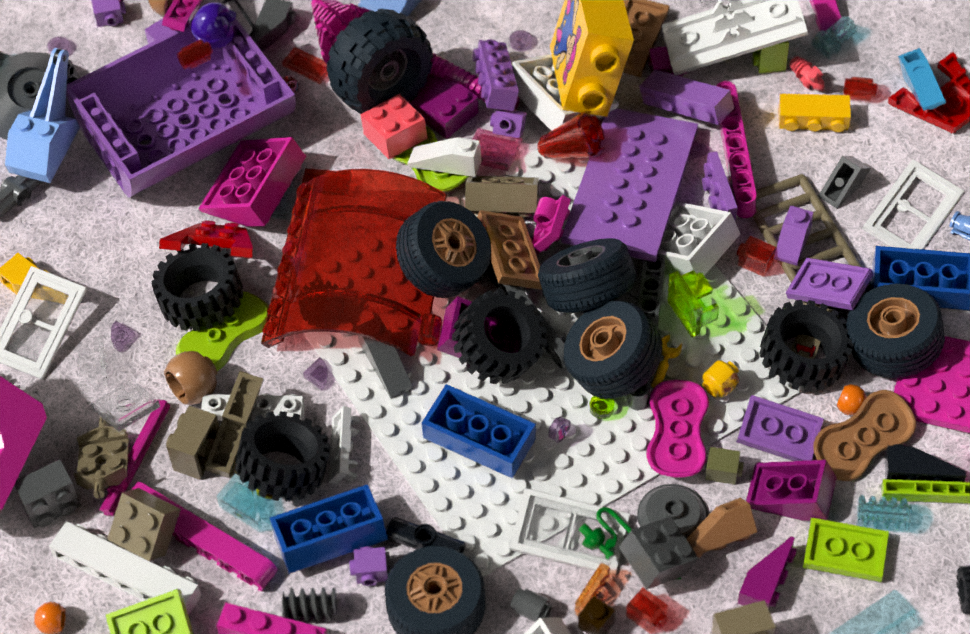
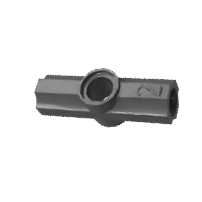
M20 175L7 177L0 186V218L15 205L21 206L26 198L29 199L31 197L32 190L43 181Z

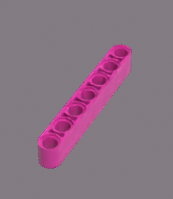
M723 81L718 83L717 87L730 90L734 109L719 124L729 183L738 207L737 216L750 218L756 213V189L735 84Z
M137 482L131 489L140 488L181 509L173 532V536L176 537L175 540L188 548H195L198 554L208 560L213 559L217 562L216 565L229 573H236L238 575L237 578L250 586L254 584L259 587V591H263L278 572L277 566L268 558L144 483Z

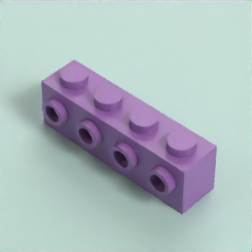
M492 39L487 41L479 40L478 47L473 50L472 60L476 63L475 72L479 75L478 85L482 87L481 97L485 99L487 108L514 111L519 90L506 43Z
M654 70L639 86L644 104L719 125L734 109L730 90L659 70Z

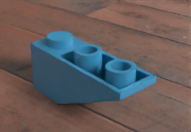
M918 48L899 55L903 78L923 111L935 109L939 105L945 104L944 96L921 49Z

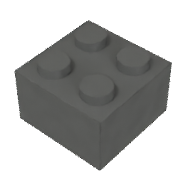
M60 459L17 479L14 486L34 529L39 526H48L54 519L62 515H70L81 506L74 485Z
M671 516L632 529L619 546L646 590L687 575L699 559Z

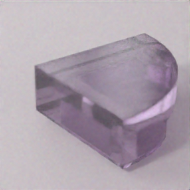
M694 142L688 160L708 155L710 151L705 144Z
M115 320L111 327V340L115 349L121 352L135 336V332Z
M319 357L303 372V377L321 391L327 384L328 370L324 360Z

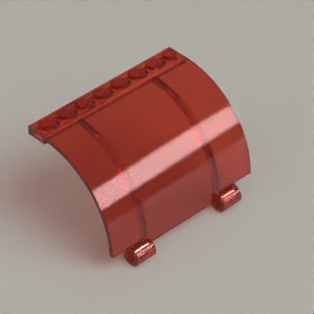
M374 169L339 170L323 174L306 183H302L296 192L297 198L292 209L291 222L287 229L286 243L282 249L281 263L277 269L278 275L272 290L271 304L267 310L268 316L263 327L261 344L270 348L284 342L285 337L295 334L337 332L370 338L401 350L409 356L415 355L417 341L425 346L437 345L443 320L438 315L431 314L434 297L417 289L406 278L397 259L396 241L400 227L407 218L432 202L446 201L447 195L418 179L394 172Z

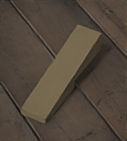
M239 371L222 415V423L205 464L206 471L227 478L231 477L236 464L242 430L244 427L246 428L247 422L251 420L264 381L263 378Z

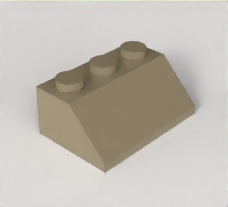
M468 176L465 188V208L475 215H478L479 211L483 210L501 214L517 212L518 216L530 217L532 213H535L538 205L539 177Z

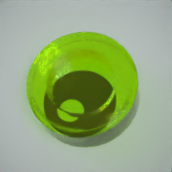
M593 396L589 403L590 413L598 419L609 418L614 413V399H602Z

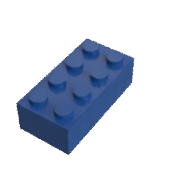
M886 246L875 247L872 262L874 274L872 277V289L888 284H907L927 292L936 300L940 308L970 310V253Z
M445 384L421 423L424 439L512 479L536 440L535 423L448 384Z
M368 484L270 517L274 537L289 574L354 552V550H359L362 547L388 540L382 515Z

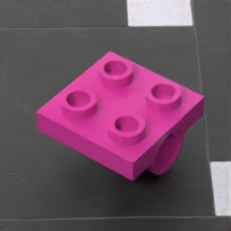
M564 195L558 200L542 197L538 202L533 217L537 225L531 240L536 255L543 250H548L550 245L554 241H559L563 235L564 229L562 226L570 214L568 207L571 199Z

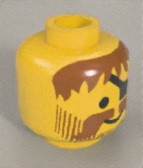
M718 360L703 373L704 382L702 385L711 396L715 398L717 396L725 397L739 384L740 380L737 374L739 370L730 361L726 363Z

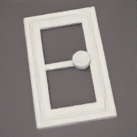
M912 159L862 229L890 247L924 250L965 192ZM916 177L946 195L931 217L910 206L906 199H900ZM894 207L901 213L910 211L927 222L912 244L907 243L881 226Z

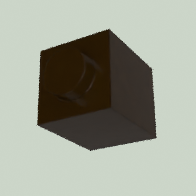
M593 596L578 615V628L586 634H607L615 624L616 610Z

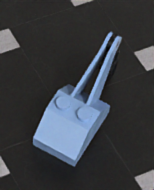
M59 48L52 50L33 109L18 114L8 132L5 166L9 173L51 183L80 128L76 119L65 117L66 86L79 79L74 64L69 60L67 50Z

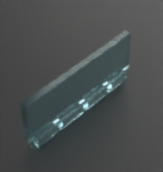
M893 590L829 634H899L896 627L904 634L916 626L918 620L914 616L916 611L896 590Z

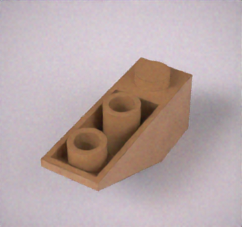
M738 498L717 506L687 538V541L699 558L707 551L721 550L728 543L747 540L750 538V535L757 533L750 504L742 498Z

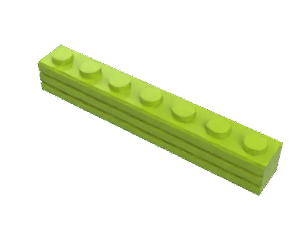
M883 479L881 484V500L970 503V482Z

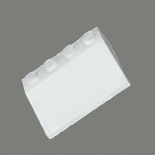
M551 54L512 61V68L519 90L518 97L557 137L575 134L603 117L562 109ZM613 99L610 111L616 109L619 105L615 99Z

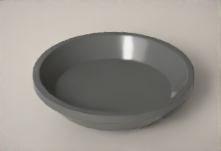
M664 484L651 489L644 495L638 506L637 518L641 527L671 516L687 539L706 519L708 512L703 499L692 489L679 484Z

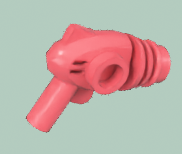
M800 56L792 58L789 66L800 82L807 89L812 87L815 90L823 91L825 87L822 79L823 73L815 65L812 67L810 62Z

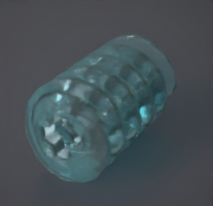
M860 495L857 502L856 525L859 520H862L863 526L867 527L869 522L872 521L874 529H877L879 523L883 522L885 530H888L890 523H893L895 530L898 531L902 523L905 526V530L909 531L912 513L911 503L908 505L907 499L902 498L898 505L897 499L892 497L889 504H887L885 496H882L878 503L875 496H870L868 502H866L865 496Z

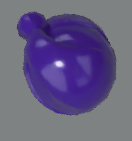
M219 2L205 4L197 11L191 22L193 36L203 47L209 49L226 46L234 37L232 22L237 17L236 12L228 10L224 4Z

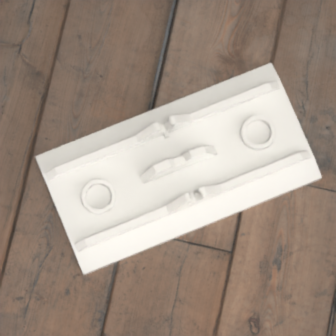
M719 0L713 9L662 24L674 75L686 73L808 35L798 0H728L730 3L723 5V1Z

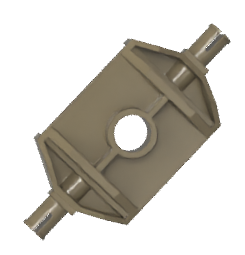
M104 416V420L103 417L99 418L98 428L77 437L79 453L77 473H74V478L77 485L84 489H94L93 496L99 499V496L101 498L105 496L104 491L108 486L119 485L127 477L129 437L127 430L109 426L110 419L107 416Z

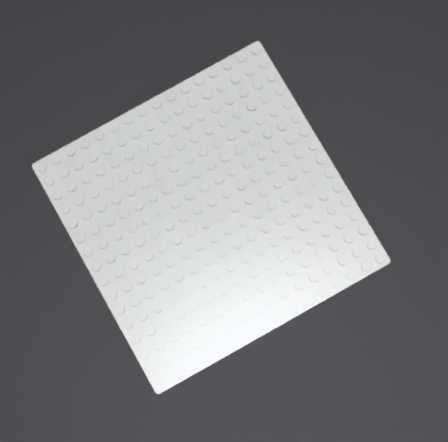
M593 122L575 134L558 137L486 176L539 177L538 202L542 197L558 200L564 195L571 199L568 207L571 211L600 127L596 122ZM466 186L439 201H451L465 207ZM509 212L508 215L518 216V213ZM532 213L530 217H523L531 240L537 225L533 219L535 213ZM408 216L277 285L274 288V292L442 532L447 536L465 542L464 554L475 562L478 570L481 571V575L485 577L524 554L509 550L524 488L605 507L660 475L650 467L646 455L648 445L655 432V418L650 407V400L645 409L634 410L627 404V395L612 399H602L591 395L573 378L566 367L563 369L559 368L544 348L542 349L544 350L543 355L529 370L517 380L513 381L512 379L506 384H502L501 380L497 384H491L490 377L482 381L478 379L480 373L475 371L473 374H470L467 371L470 367L467 362L462 365L458 360L459 358L438 351L437 348L446 307L458 296L473 302L479 295L482 296L490 290L493 294L498 288L486 274L477 284L455 297L437 298L417 289L401 270L396 253L397 235L402 224L410 217ZM566 219V221L563 223V226H562L563 229L565 228L567 219ZM561 238L557 242L554 241L548 250H543L537 255L540 266L549 257L574 245L561 243ZM631 257L636 272L635 283L627 293L613 301H625L638 306L644 259ZM715 264L699 282L681 278L665 269L658 325L661 338L670 335V340L666 343L668 347L677 348L682 343L680 355L668 360L669 367L663 382L668 380H686L697 383L704 388L702 385L704 382L703 373L718 360L726 363L730 361L739 370L737 374L740 382L727 396H717L715 398L706 391L709 406L700 429L705 448L741 428L751 395L782 404L804 391V386H799L798 390L791 389L792 383L786 382L784 386L779 383L780 377L778 375L773 378L769 374L771 367L764 368L762 364L764 358H760L759 352L761 340L767 326ZM319 281H323L325 286L327 282H330L332 287L336 285L338 290L342 292L344 315L342 314L340 321L336 319V325L333 326L331 323H328L329 328H325L324 324L321 325V329L316 328V323L312 327L308 321L305 322L301 315L300 294L301 292L305 293L304 288L307 286L311 289V284L314 282L316 286H319ZM521 287L565 344L571 327L588 310L570 313L557 312L547 304L543 289ZM320 300L313 304V308L317 310H323L331 306V302L327 300ZM378 317L390 335L413 385V389L394 398H390L358 340L357 327ZM661 354L660 362L663 361V359H664V356H663L662 354ZM656 368L654 374L652 375V382H653V379H654V377H655L657 368ZM445 384L536 424V440L513 479L423 438L421 423ZM596 401H602L607 405V412L604 415H595L591 411V405ZM594 405L595 410L600 408L599 405ZM560 427H562V434L564 435L561 440H559L558 435ZM535 505L526 539L539 543L547 541L568 528L571 514ZM576 515L574 524L578 523L586 517Z

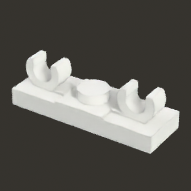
M343 406L332 416L329 483L338 484L342 479L352 481L357 477V474L350 472L349 469H354L358 462L349 460V454L353 448L351 437L359 433V430L354 429L351 425H357L360 422V418L351 416V408Z

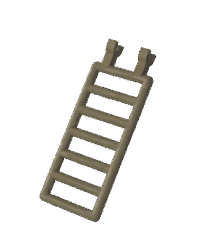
M804 174L756 190V200L799 184L805 194L760 210L756 206V213L752 218L774 255L778 244L774 235L781 233L783 223L769 227L764 218L788 210L790 205L796 207L811 202L816 210L813 213L812 222L821 219L826 229L809 234L805 246L829 237L834 239L837 246L806 258L826 261L843 254L848 262L847 265L862 267ZM806 258L800 259L797 266L778 260L791 283L797 274L796 271L801 268ZM871 281L869 282V284L867 285V287H866L865 290H868V289L871 288V286H872ZM831 306L827 307V311L830 313L834 310Z

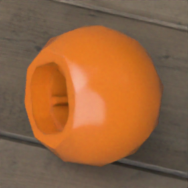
M849 384L844 386L837 402L839 411L844 415L853 416L867 398L865 391L858 385Z
M47 602L38 607L34 615V623L42 633L58 634L64 629L66 613L65 608L60 603Z

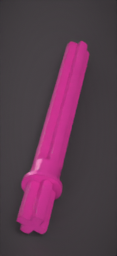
M157 400L129 452L127 477L119 485L108 486V494L99 509L104 512V515L113 516L117 510L121 494L127 491L170 409V404L166 400Z

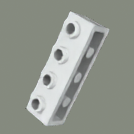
M221 393L207 394L202 398L201 410L216 414L220 427L223 420L222 415L230 395H223ZM261 394L258 396L251 420L254 421L255 416L260 414L266 418L267 412L273 411L275 416H279L280 411H285L287 416L293 417L294 413L299 414L300 420L304 421L305 406L303 396L287 394L285 396Z

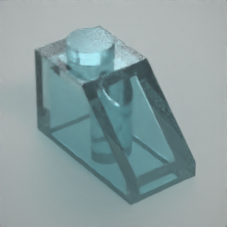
M235 474L216 496L219 507L256 531L261 532L263 527L257 490L255 489L252 492L247 488L249 482L242 483L240 476Z

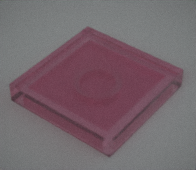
M478 128L472 140L480 141L482 159L480 165L509 171L522 145V138L493 134V131Z

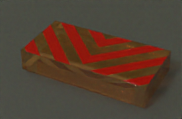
M601 563L576 600V615H579L593 596L598 597L610 578V567Z

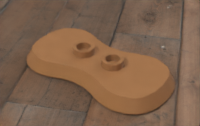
M890 390L873 392L863 401L859 410L851 418L841 423L829 425L818 433L813 445L814 454L817 460H827L837 476V480L851 481L857 479L867 470L873 458L887 449V445L904 444L913 436L916 429L914 413L906 401L897 393Z

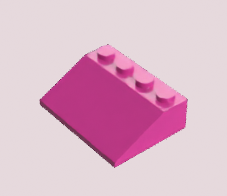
M293 137L241 140L198 209L203 213L244 226H265L307 156Z

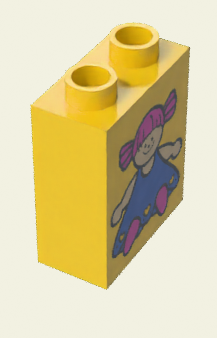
M564 0L550 44L563 110L608 117L634 42L624 0Z

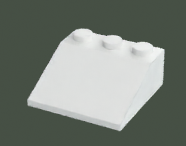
M676 202L673 206L658 255L665 260V269L681 278L699 282L738 238L740 231L731 212Z

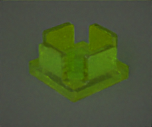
M692 270L681 275L679 271H675L669 274L667 302L692 338L700 334L701 327L718 319L719 306L717 303L706 307L701 298L713 293V288L701 272L696 274Z

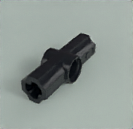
M394 517L393 519L391 518L387 526V539L413 549L425 548L426 546H446L464 553L466 547L465 542L436 532L430 524L417 525ZM424 539H430L429 541L422 542Z

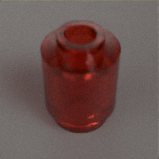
M199 39L181 48V51L176 53L182 68L186 70L188 68L193 69L210 61V55L213 54V51L207 41L203 42L202 39Z
M851 76V79L845 78L843 95H850L851 100L871 101L872 97L877 96L878 83H874V78Z

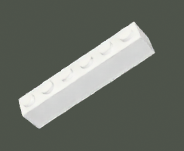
M66 521L49 545L53 557L143 601L175 589H181L189 615L201 597L198 583L192 578L178 576L171 568L167 566L160 567L154 564L153 561H147L121 546L110 543L101 534L96 536L90 533L80 524L73 525Z

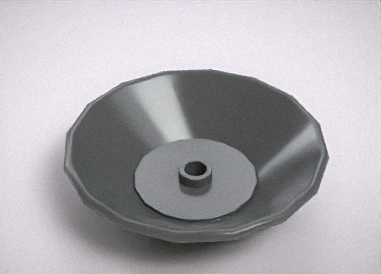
M24 52L8 57L0 63V138L8 139V132L18 114L33 109L51 54ZM29 90H35L32 94L28 93ZM66 95L65 117L76 119Z

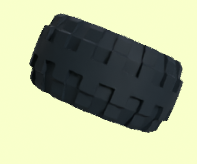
M378 9L376 12L371 10L363 13V16L360 18H355L349 22V25L343 31L341 30L336 37L337 40L331 46L328 54L330 60L327 61V72L332 90L346 105L359 114L398 94L407 102L413 101L418 96L417 93L425 86L428 80V73H431L433 65L431 62L433 52L430 41L426 38L427 34L403 13H397L394 10Z

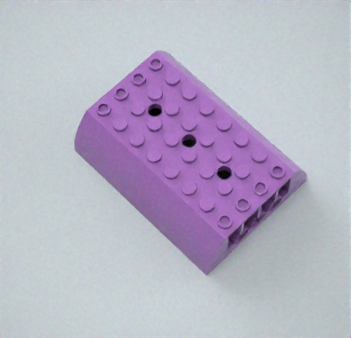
M237 19L232 22L234 37L230 43L222 48L209 49L203 47L193 36L191 31L192 23H189L184 32L173 31L67 84L66 95L85 138L128 198L294 112L296 107L295 94ZM224 99L232 100L228 104L220 103ZM183 120H191L189 124H181ZM144 140L151 141V143L148 145L140 144Z

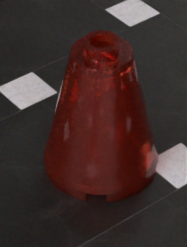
M591 111L581 112L541 136L537 144L538 152L546 159L594 158L601 156L605 151V147L601 148V141L605 140V135L599 119L596 115L591 116Z

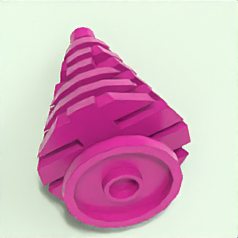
M312 0L311 6L313 7L312 12L321 56L326 64L330 60L328 54L331 46L335 44L336 37L341 30L343 31L353 19H358L363 16V13L371 11L370 9L352 3L344 5L337 0Z

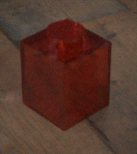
M749 236L746 243L742 242L737 250L736 256L739 257L738 266L764 277L774 261L776 247L753 236Z
M644 587L626 605V617L650 634L656 628L662 629L668 621V605Z

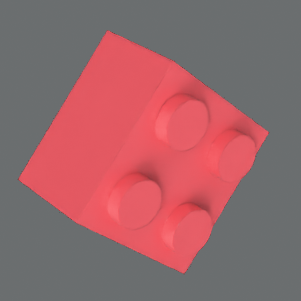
M400 94L360 114L364 135L388 159L428 139L425 118Z

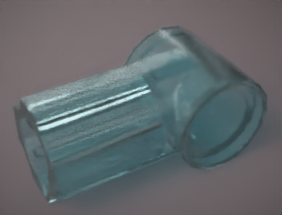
M843 16L827 31H819L814 36L811 46L826 58L831 59L830 56L834 53L837 54L842 44L857 32V26L850 17Z

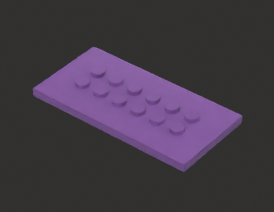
M618 108L610 111L608 117L604 116L561 237V243L575 246L592 240L615 238L626 244L631 257L656 262L698 131V123Z

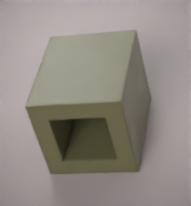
M710 447L705 480L736 485L737 476L742 477L744 462L739 461L741 451Z

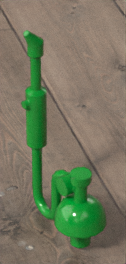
M602 507L597 511L596 518L612 536V539H608L604 545L605 534L602 528L597 527L592 530L586 523L579 528V531L586 537L582 542L585 548L590 550L599 548L606 555L605 558L610 560L615 555L613 548L618 538L615 531L602 519L601 514L603 512L611 514L628 533L632 529L614 510Z

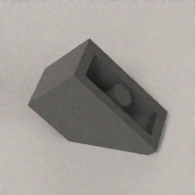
M842 156L818 196L838 209L861 186L871 168L853 156Z

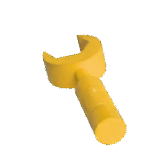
M670 335L662 338V355L664 359L657 368L651 384L653 388L663 382L669 367V358L678 357L682 351V343L677 348L667 346L666 343L670 340Z

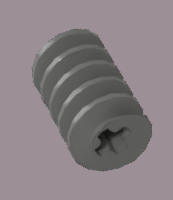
M335 587L332 588L330 595H327L325 588L321 589L320 595L316 594L314 588H311L309 596H306L304 588H301L298 596L295 595L293 589H290L288 596H285L284 591L282 592V615L284 618L291 619L293 615L294 620L300 622L303 614L305 620L310 622L313 614L316 621H321L323 614H325L327 621L332 620L334 613L337 616V592Z

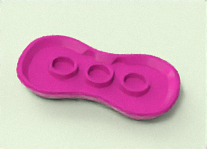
M668 380L656 385L651 392L650 407L655 418V432L648 445L646 455L650 467L661 475L688 477L700 472L705 465L707 454L700 429L702 420L708 410L709 399L704 388L697 383L686 380Z

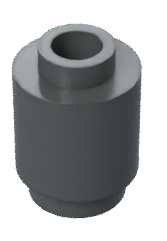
M519 588L511 602V608L515 609L516 613L534 622H537L541 617H549L552 606L549 605L550 599L529 589L523 590Z

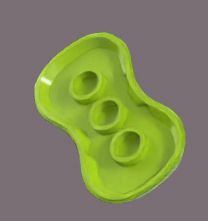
M426 126L428 139L392 159L407 165L414 147L438 142L435 133ZM410 167L414 171L418 182L425 189L436 194H443L454 190L468 177Z
M243 291V298H239L241 305L239 308L233 307L235 313L231 317L225 315V322L219 325L216 321L212 323L213 328L206 329L204 325L200 327V331L191 330L186 333L176 346V355L185 351L199 352L203 357L207 356L215 365L216 370L219 371L225 366L232 352L240 343L260 334L269 326L272 320V311L268 304L260 297Z

